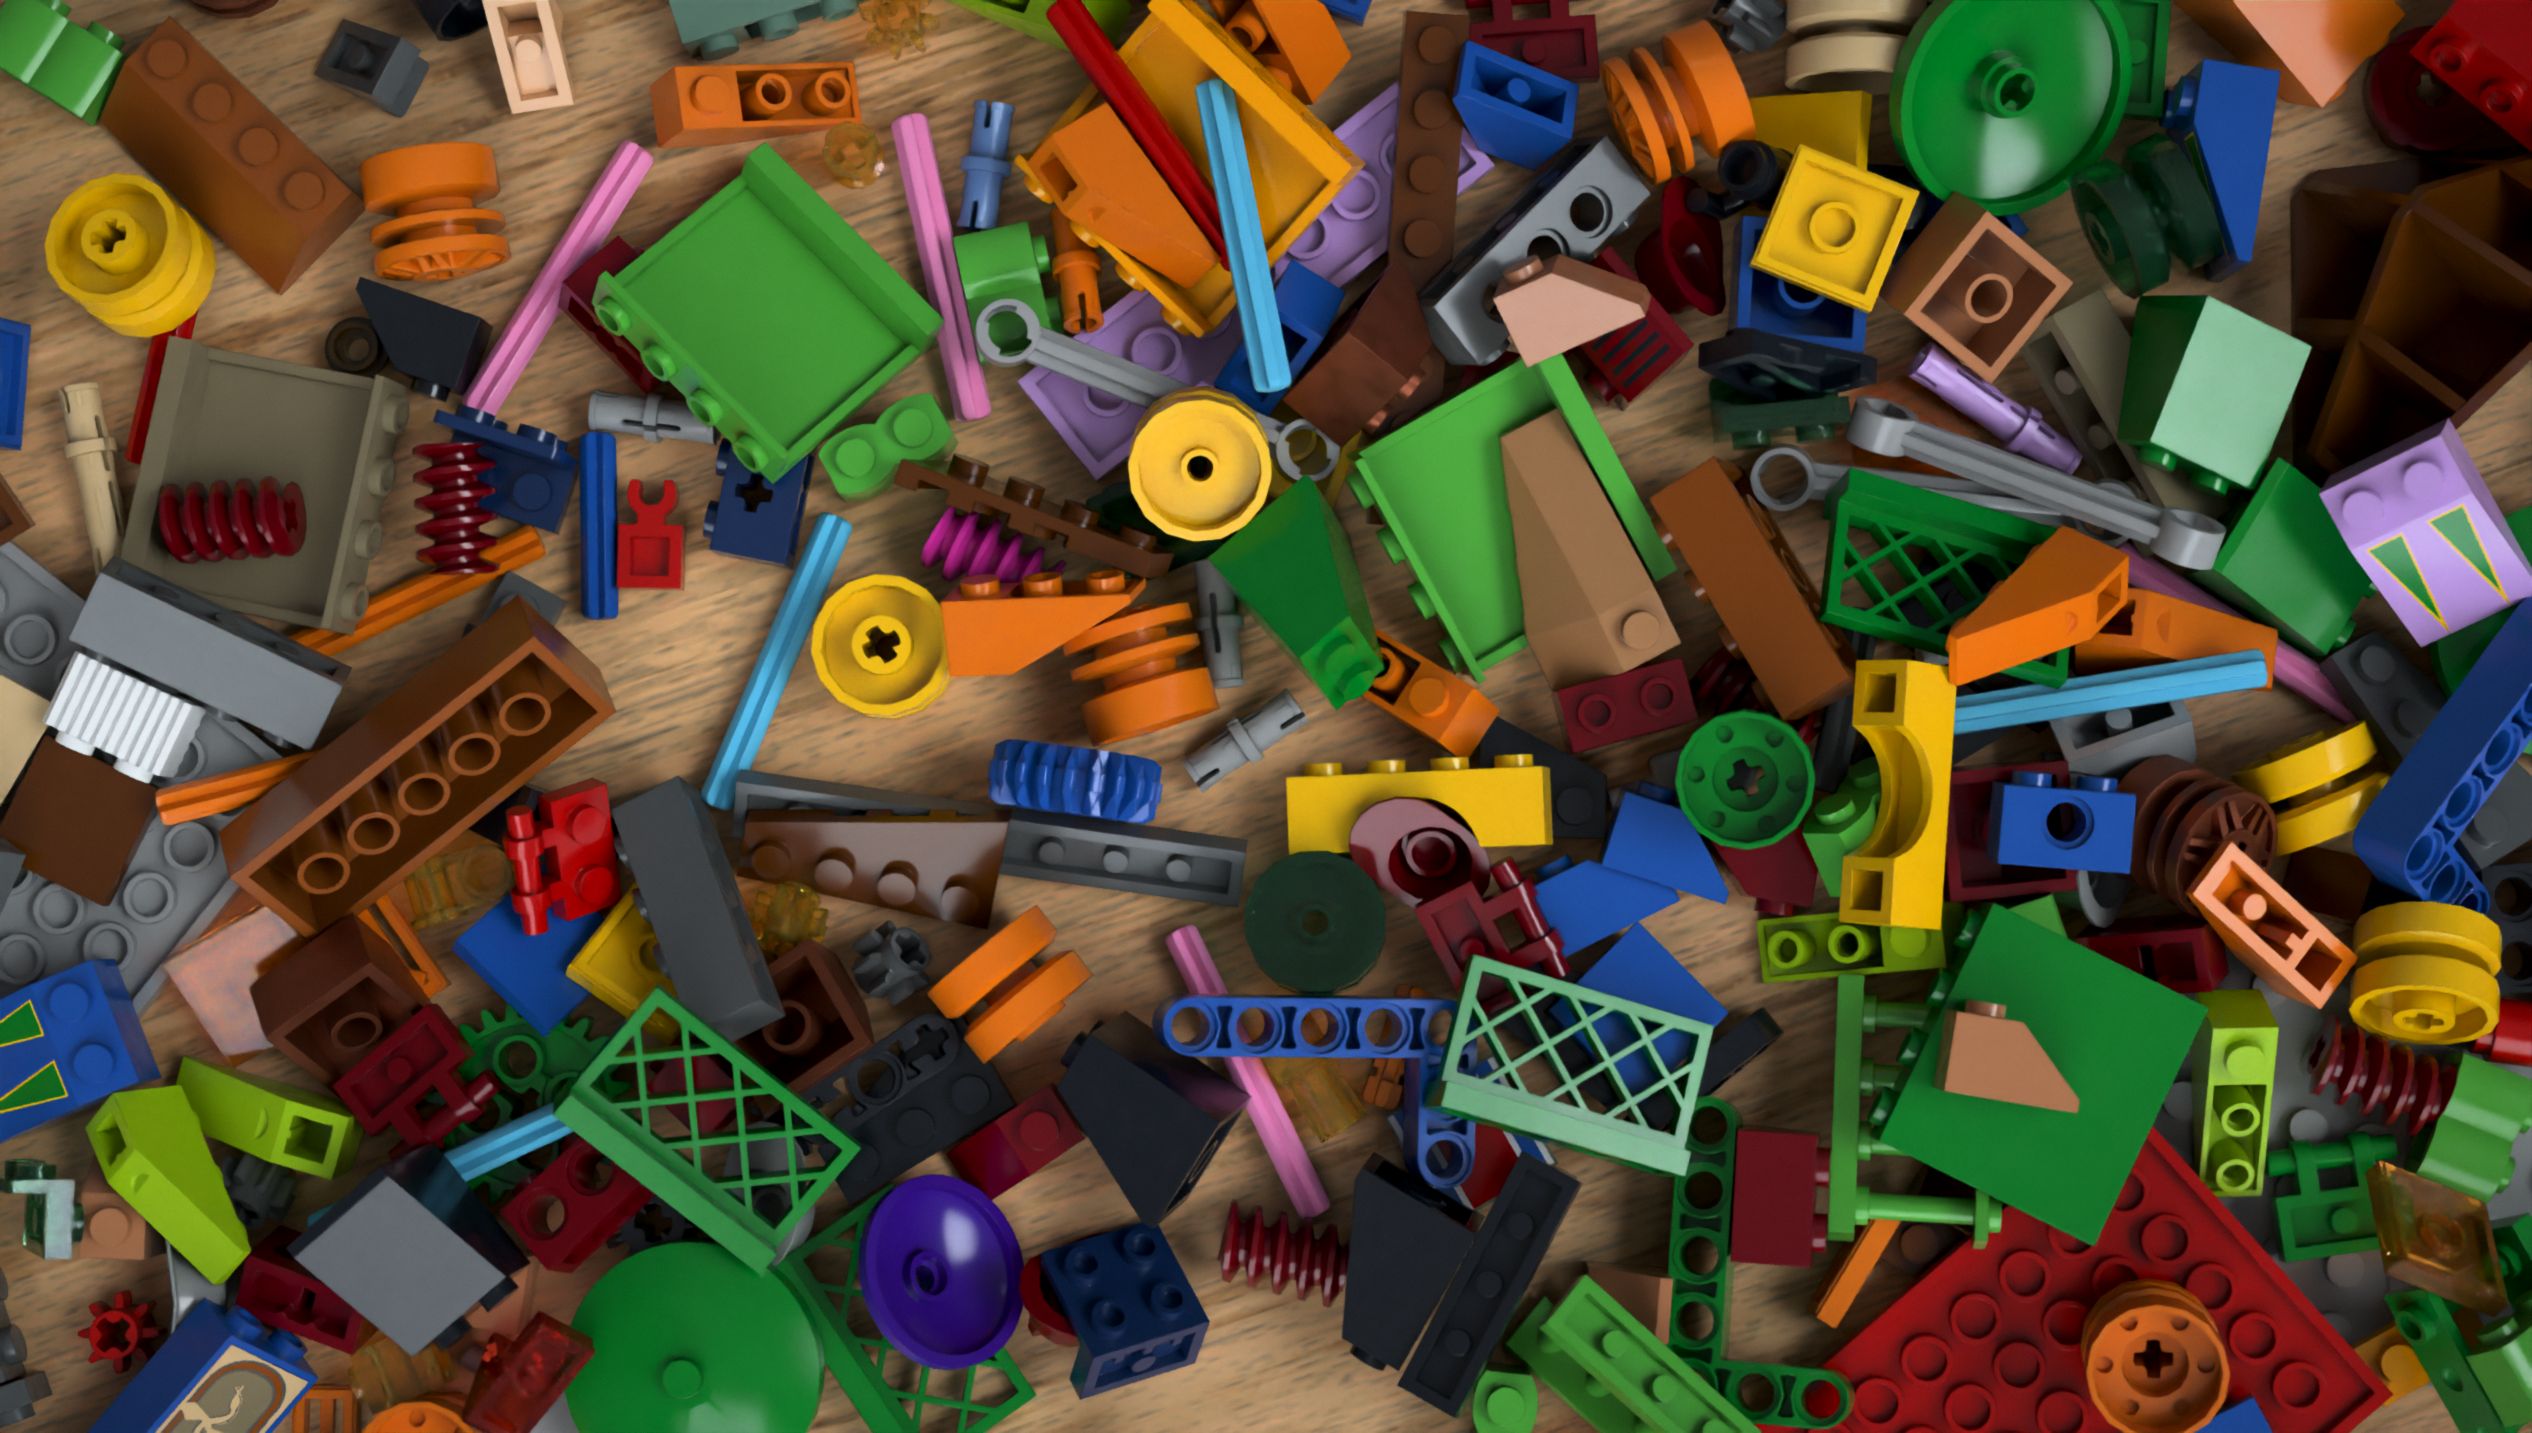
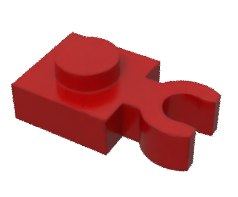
M631 479L628 485L627 498L630 506L637 513V524H618L617 588L684 591L686 527L683 525H668V516L674 512L679 502V490L676 483L672 480H664V496L655 505H647L644 502L642 481Z

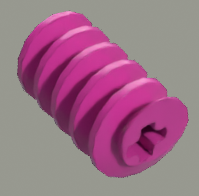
M951 505L932 531L921 554L920 564L927 569L934 567L945 558L942 578L949 583L959 578L965 572H967L966 577L982 574L997 575L999 583L1022 582L1024 576L1039 572H1058L1062 578L1067 562L1061 559L1047 571L1041 567L1045 548L1039 546L1024 557L1020 554L1023 534L1018 532L1002 543L999 541L1002 526L1001 520L996 518L985 528L980 529L977 527L979 512L973 511L970 513L966 511L960 516L955 513L957 507Z

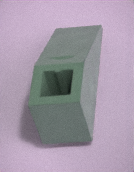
M871 0L668 1L682 44L691 58L702 55L703 60L712 61L736 53L739 50L738 43L762 36L764 41H776L789 37L800 30L798 24L818 17H823L825 22H834L851 17L860 11L859 4Z

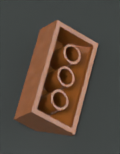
M169 16L124 62L99 121L279 295L282 296L366 210L364 200L206 47L172 17Z
M1713 456L1649 498L1658 513L1657 516L1651 519L1654 529L1669 550L1680 549L1691 568L1684 573L1689 587L1703 605H1707L1710 602L1714 605L1724 624L1717 628L1718 633L1736 660H1740L1743 657L1746 658L1757 676V679L1750 683L1752 690L1768 713L1773 715L1778 712L1782 719L1798 720L1854 693L1856 660L1860 659L1840 626L1819 620L1821 595L1769 510L1755 496L1751 481L1742 467Z

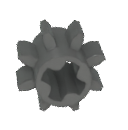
M1712 0L1709 16L1712 18V22L1719 26L1716 32L1728 50L1735 55L1740 50L1750 55L1754 48L1759 52H1763L1778 41L1785 30L1786 7L1780 4L1779 0Z
M887 920L877 929L869 931L853 944V947L861 956L856 959L852 971L860 988L870 997L884 998L888 996L892 1006H896L931 981L929 976L922 971L928 966L932 958L929 947L924 938L913 929L902 927L896 930L892 920Z
M247 1152L241 1161L228 1155L220 1170L223 1174L225 1189L237 1217L244 1224L245 1228L258 1229L262 1227L268 1216L282 1222L296 1198L292 1192L297 1181L289 1177L291 1168L268 1162Z

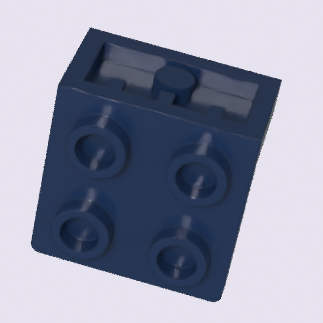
M458 404L455 415L436 410L433 422L453 434L450 443H486L487 445L477 448V454L496 460V467L478 474V480L497 486V493L480 499L479 506L498 512L500 517L559 535L580 471V461L566 452L569 443L556 439L557 435L521 423L519 424L517 434L506 431L508 424L496 420V416Z
M1141 1222L1042 1253L1040 1265L1080 1342L1069 1378L1080 1400L1196 1362L1210 1321L1159 1225L1152 1229Z

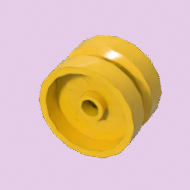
M113 173L86 182L68 195L50 221L44 244L48 271L60 289L74 301L84 306L102 324L125 336L148 338L172 331L197 312L210 293L216 270L213 242L201 224L185 209L179 207L177 202L162 187L141 175Z
M1209 386L1178 388L1154 401L1136 424L1128 459L1131 493L1144 516L1166 534L1194 542L1222 539L1246 526L1263 506L1272 479L1267 433L1254 410L1233 393ZM1205 456L1211 461L1206 464L1204 473L1191 471V462L1189 461L1193 457Z
M873 574L846 583L826 600L813 625L811 654L819 679L838 701L871 718L899 720L924 712L946 693L953 679L949 675L941 604L926 588L902 576ZM887 637L895 638L899 642V645L892 647L897 656L891 661H886L877 655L878 643Z
M2362 720L2328 732L2321 730L2269 751L2267 753L2268 756L2233 772L2231 778L2234 784L2262 796L2268 804L2286 799L2288 804L2273 810L2278 832L2275 857L2313 846L2355 829L2362 815L2390 779L2389 773L2376 771L2346 780L2345 774L2369 763L2378 751L2366 720Z
M2399 902L2376 907L2359 917L2353 927L2352 952L2358 959L2354 963L2357 970L2350 980L2349 1011L2356 1024L2370 1033L2386 1036L2387 1039L2419 1045H2449L2467 1042L2493 1031L2499 1022L2500 989L2497 979L2494 978L2501 968L2502 936L2497 924L2484 914L2462 906L2438 902Z

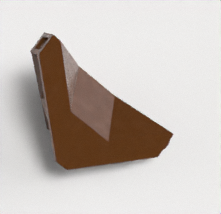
M2524 145L2318 170L2290 200L2291 336L2312 346L2292 396L2293 467L2322 489L2330 475L2447 418L2450 419L2455 430H2457L2532 360V152Z

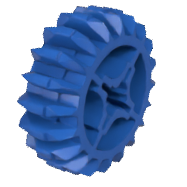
M1006 739L995 745L993 760L989 761L987 780H990L988 796L997 804L1117 822L1145 824L1155 819L1156 807L1161 801L1163 784H1160L1162 767L1154 760L1133 755L1053 743Z

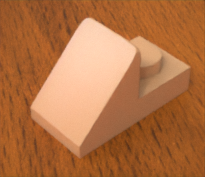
M482 0L511 114L573 105L575 90L561 38L563 14L556 0Z

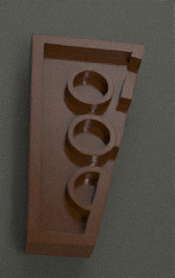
M954 453L951 461L901 459L893 484L914 492L918 488L946 489L949 493L945 503L970 513L976 511L995 517L999 516L1000 511H1004L1009 514L1006 521L1007 527L1048 540H1055L1056 535L1059 534L1065 537L1062 545L1064 548L1142 578L1167 576L1175 553L1156 546L1155 543L1158 535L1149 530L1128 523H1121L1120 529L1117 530L1098 522L1101 511L1091 506L1065 499L1063 507L1043 499L1046 489L1042 486L1013 476H1009L1007 483L987 476L990 468L988 464L966 455Z
M750 809L744 827L737 876L988 929L1012 809H989L988 816H958V809H931L929 816H893V809H867L865 816H836L832 809Z

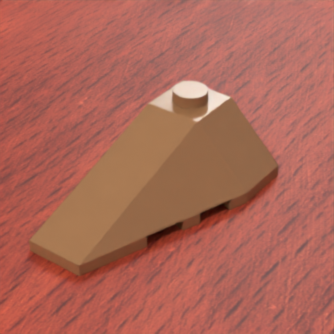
M1554 407L1498 436L1508 512L1511 513L1516 555H1514L1516 576L1519 577L1524 612L1522 614L1524 636L1551 691L1554 693L1560 689L1625 673L1681 644L1652 581L1558 408Z

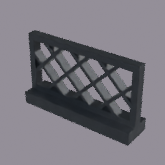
M1521 1151L1397 1386L1454 1418L1460 1416L1583 1184L1576 1180L1577 1177L1560 1167L1545 1163L1525 1151Z

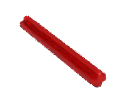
M1056 0L1046 12L1048 21L1117 117L1129 126L1138 146L1157 172L1165 176L1172 186L1176 198L1195 224L1201 227L1210 240L1213 249L1222 259L1219 262L1224 270L1230 272L1214 188L1081 0Z

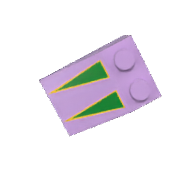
M2449 418L2330 475L2319 492V496L2349 550L2420 647L2426 646L2517 604L2528 597H2532V568Z

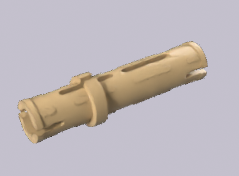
M86 382L57 389V395L64 415L69 443L64 446L66 460L73 462L87 534L93 554L95 576L98 577L100 571L113 555L120 558L127 528V519L113 453L118 451L116 439L109 437L102 409L99 383Z

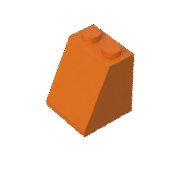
M2171 0L2243 65L2281 71L2277 94L2285 102L2322 108L2325 104L2332 102L2345 91L2349 83L2348 78L2367 57L2376 54L2387 44L2390 39V31L2406 15L2395 0Z

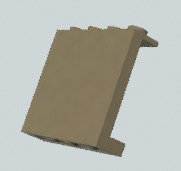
M169 336L120 558L233 612L354 636L356 623L363 619L368 606L369 592L365 581L369 563L378 554L382 542V526L379 523L383 499L390 494L395 482L396 466L392 457L397 434H401L404 431L409 418L410 408L406 397L408 387L384 376L375 375L374 379L212 348L194 340ZM265 476L276 478L282 494L287 484L291 481L299 485L304 499L307 528L305 542L300 551L294 556L284 557L275 553L269 558L261 559L250 555L244 560H232L226 556L219 562H209L201 559L196 563L186 564L179 562L167 551L159 527V498L162 488L166 484L173 483L178 485L184 496L187 485L197 481L204 485L208 497L211 484L215 480L226 481L232 490V494L235 484L240 478L250 479L256 487L257 495L260 481Z

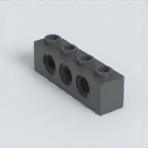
M1607 135L1576 138L1417 295L1432 342L1450 365L1485 366L1500 357L1509 347L1510 341L1507 338L1510 336V333L1495 303L1490 312L1487 310L1484 303V292L1488 284H1490L1495 294L1500 280L1505 278L1503 271L1515 262L1527 257V250L1531 242L1536 247L1540 261L1561 254L1590 264L1595 259L1592 252L1606 238H1613L1619 235L1636 220L1637 214L1634 210L1650 195V192ZM1573 200H1575L1579 208V220L1576 226L1570 217V207Z

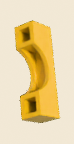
M1856 660L1852 726L1867 739L1875 753L1881 777V800L1877 819L1868 839L1856 850L1843 856L1839 922L1883 927L1941 930L1957 686L1949 683L1948 666L1913 660Z
M1532 754L1494 756V768L1469 769V757L1430 759L1431 771L1406 772L1405 760L1367 762V774L1342 775V763L1305 764L1304 777H1286L1289 855L1350 853L1348 846L1350 831L1359 815L1376 802L1393 797L1432 799L1448 805L1467 821L1480 847L1553 845L1550 768L1533 766Z

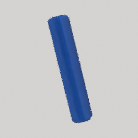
M588 432L582 434L579 438L581 612L584 618L589 620H610L618 615L616 439L614 435L608 432Z

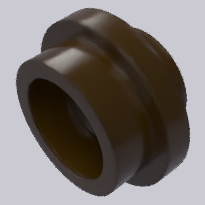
M362 317L344 319L337 323L327 336L325 355L328 364L334 371L373 378L385 368L389 360V356L375 327L369 319ZM365 339L369 344L367 356L360 361H353L349 355L351 344L356 340Z

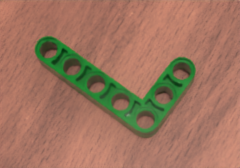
M1712 1096L1698 1097L1684 1148L1691 1151L1685 1177H1674L1668 1274L1673 1278L1669 1339L1666 1346L1689 1367L1703 1372L1709 1385L1752 1423L1808 1429L1831 1428L1846 1420L1852 1412L1855 1403L1854 1388L1849 1379L1840 1371L1827 1367L1728 1358L1735 1262H1730L1737 1133L1738 1129L1743 1126V1118L1738 1109L1726 1100ZM1708 1108H1718L1727 1119V1131L1719 1142L1708 1145L1700 1140L1697 1135L1696 1121L1699 1115ZM1704 1172H1711L1716 1175L1723 1188L1721 1200L1710 1209L1699 1207L1694 1202L1691 1194L1693 1181ZM1702 1236L1710 1239L1718 1250L1717 1264L1712 1271L1706 1274L1694 1271L1687 1262L1686 1256L1690 1243ZM1694 1301L1706 1305L1713 1314L1714 1324L1712 1330L1703 1339L1691 1337L1686 1333L1682 1325L1683 1311ZM1752 1373L1764 1375L1774 1387L1773 1402L1765 1410L1752 1409L1745 1403L1742 1397L1741 1388L1743 1381ZM1815 1380L1829 1381L1837 1388L1840 1395V1404L1834 1415L1828 1417L1819 1416L1809 1408L1806 1393L1808 1387Z

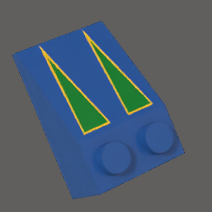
M2203 59L2185 76L2180 77L2173 90L2167 89L2164 93L2162 117L2158 120L2159 127L2167 128L2164 149L2207 281L2220 283L2251 262L2281 71Z
M92 959L30 984L0 999V1144L102 1103L112 1093L131 1091L162 1078L115 959Z

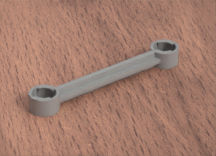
M1000 299L990 303L981 312L976 323L974 336L980 354L990 363L1000 367H1013L1027 361L1145 409H1148L1154 401L1178 388L1193 387L1040 326L1034 311L1028 305L1016 299ZM1002 311H1011L1024 319L1027 325L1026 338L1031 343H1028L1026 349L1019 355L1010 357L999 355L1001 349L991 341L989 336L990 323H987L994 314ZM1254 411L1267 433L1270 458L1273 459L1276 470L1284 479L1291 483H1296L1304 476L1299 474L1301 468L1296 466L1289 456L1290 443L1285 441L1291 433L1298 430H1314L1315 433L1324 439L1327 446L1326 458L1328 461L1325 462L1318 472L1308 476L1316 483L1333 471L1339 459L1340 448L1309 421L1302 418L1286 424Z
M1871 396L1857 397L1844 434L1848 441L1870 452L1892 457L1905 455L2148 544L2150 549L2158 556L2184 567L2198 570L2212 569L2226 533V528L2222 524L2198 512L2177 507L2160 508L1918 420V416L1912 410L1886 399Z
M1783 443L1769 447L1759 456L1751 472V486L1755 496L1763 505L1777 511L1795 509L1805 503L1807 499L1824 501L1827 493L1851 467L2037 522L2038 524L2058 527L2065 525L2069 528H2076L2078 532L2111 547L2120 545L2129 539V537L2104 529L2103 535L2095 534L2086 527L2082 520L1968 478L1813 461L1808 452L1794 444ZM1781 456H1791L1803 465L1806 477H1804L1802 485L1796 491L1783 494L1782 500L1776 499L1764 490L1760 481V474L1766 473L1769 464L1774 459ZM2103 478L2092 481L2094 484L2137 499L2131 488L2119 480Z

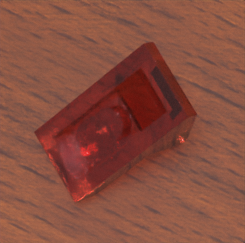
M541 1311L536 1313L514 1341L497 1332H493L486 1344L462 1411L463 1422L484 1433H530L596 1353L592 1338Z

